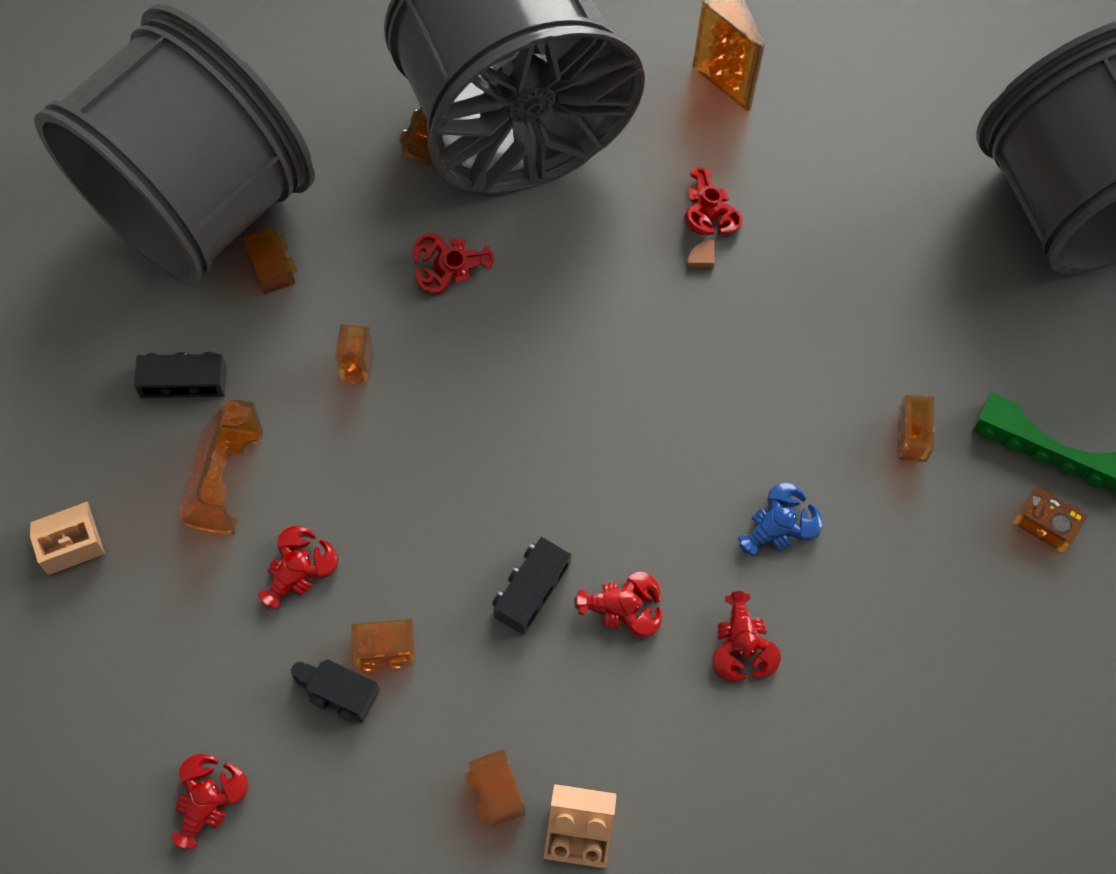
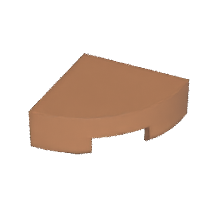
M714 240L704 241L696 245L689 254L687 267L714 268Z

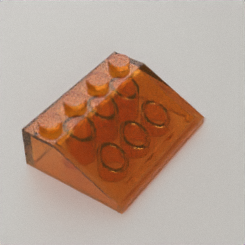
M702 0L692 67L748 112L751 110L765 43L745 0Z

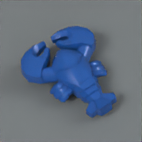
M779 483L769 491L767 498L769 513H766L765 509L759 508V511L752 516V520L759 525L756 526V529L752 531L750 536L741 534L738 537L739 547L745 554L749 553L753 557L757 555L758 546L769 544L772 541L778 551L791 546L792 543L786 535L801 541H812L820 535L823 528L822 517L818 509L812 504L808 505L812 518L809 519L807 517V510L803 509L800 517V526L795 525L797 519L796 510L789 507L797 506L800 502L792 499L791 496L800 499L802 502L807 498L803 491L795 485Z

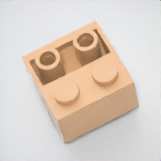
M88 502L30 522V539L38 564L47 575L105 554Z
M554 784L544 859L606 869L615 813L616 794Z

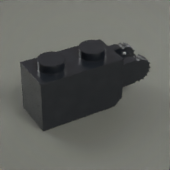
M329 659L320 662L317 668L300 661L294 663L292 669H290L295 682L306 688V692L309 698H311L310 702L313 705L324 710L327 707L338 711L337 715L351 723L355 719L362 723L364 722L380 692L377 682Z

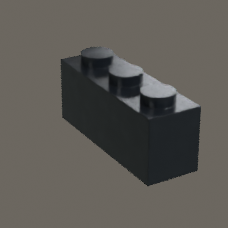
M178 352L174 355L148 353L146 355H137L134 387L140 398L225 397L227 366L222 354L215 352H205L203 354Z
M542 536L536 544L531 543L524 554L526 560L521 567L516 566L508 578L510 584L505 591L500 590L492 603L494 606V618L525 635L571 564V553Z

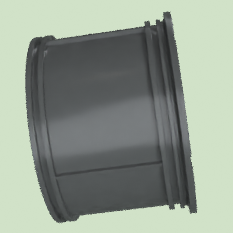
M391 0L388 6L384 23L386 46L396 67L408 79L426 117L430 158L441 177L457 188L486 194H502L530 189L560 178L579 168L602 149L606 148L629 123L641 101L645 85V73L642 62L634 48L607 26L594 0ZM516 53L515 55L509 57L508 59H505V60L501 61L502 59H504V58H506V57H508V56H510V55Z
M156 4L148 8L142 15L141 26L132 32L130 42L61 102H50L45 106V109L38 112L34 117L36 130L46 150L68 181L92 209L126 243L151 264L177 281L188 285H194L201 280L202 276L210 271L211 262L275 202L285 201L292 193L306 191L315 179L311 155L302 135L283 105L264 81L214 32L190 15L168 5Z
M1115 21L1062 45L1022 72L1006 86V89L995 101L991 102L981 117L976 131V141L981 151L986 156L994 159L997 166L1003 170L1042 244V251L1051 269L1060 274L1090 273L1116 264Z

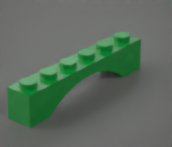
M990 392L972 431L978 433L984 439L997 441L1012 451L1029 455L1039 463H1047L1054 466L1066 475H1074L1086 480L1091 486L1102 487L1111 491L1116 496V452L1094 453L1063 445L1039 430L1024 414L1018 403Z

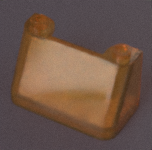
M244 400L228 401L205 425L179 507V515L186 526L230 535L235 534L238 521L227 512L226 500L228 492L220 480L229 452L243 454L244 447L252 442L260 444L263 429L253 402Z

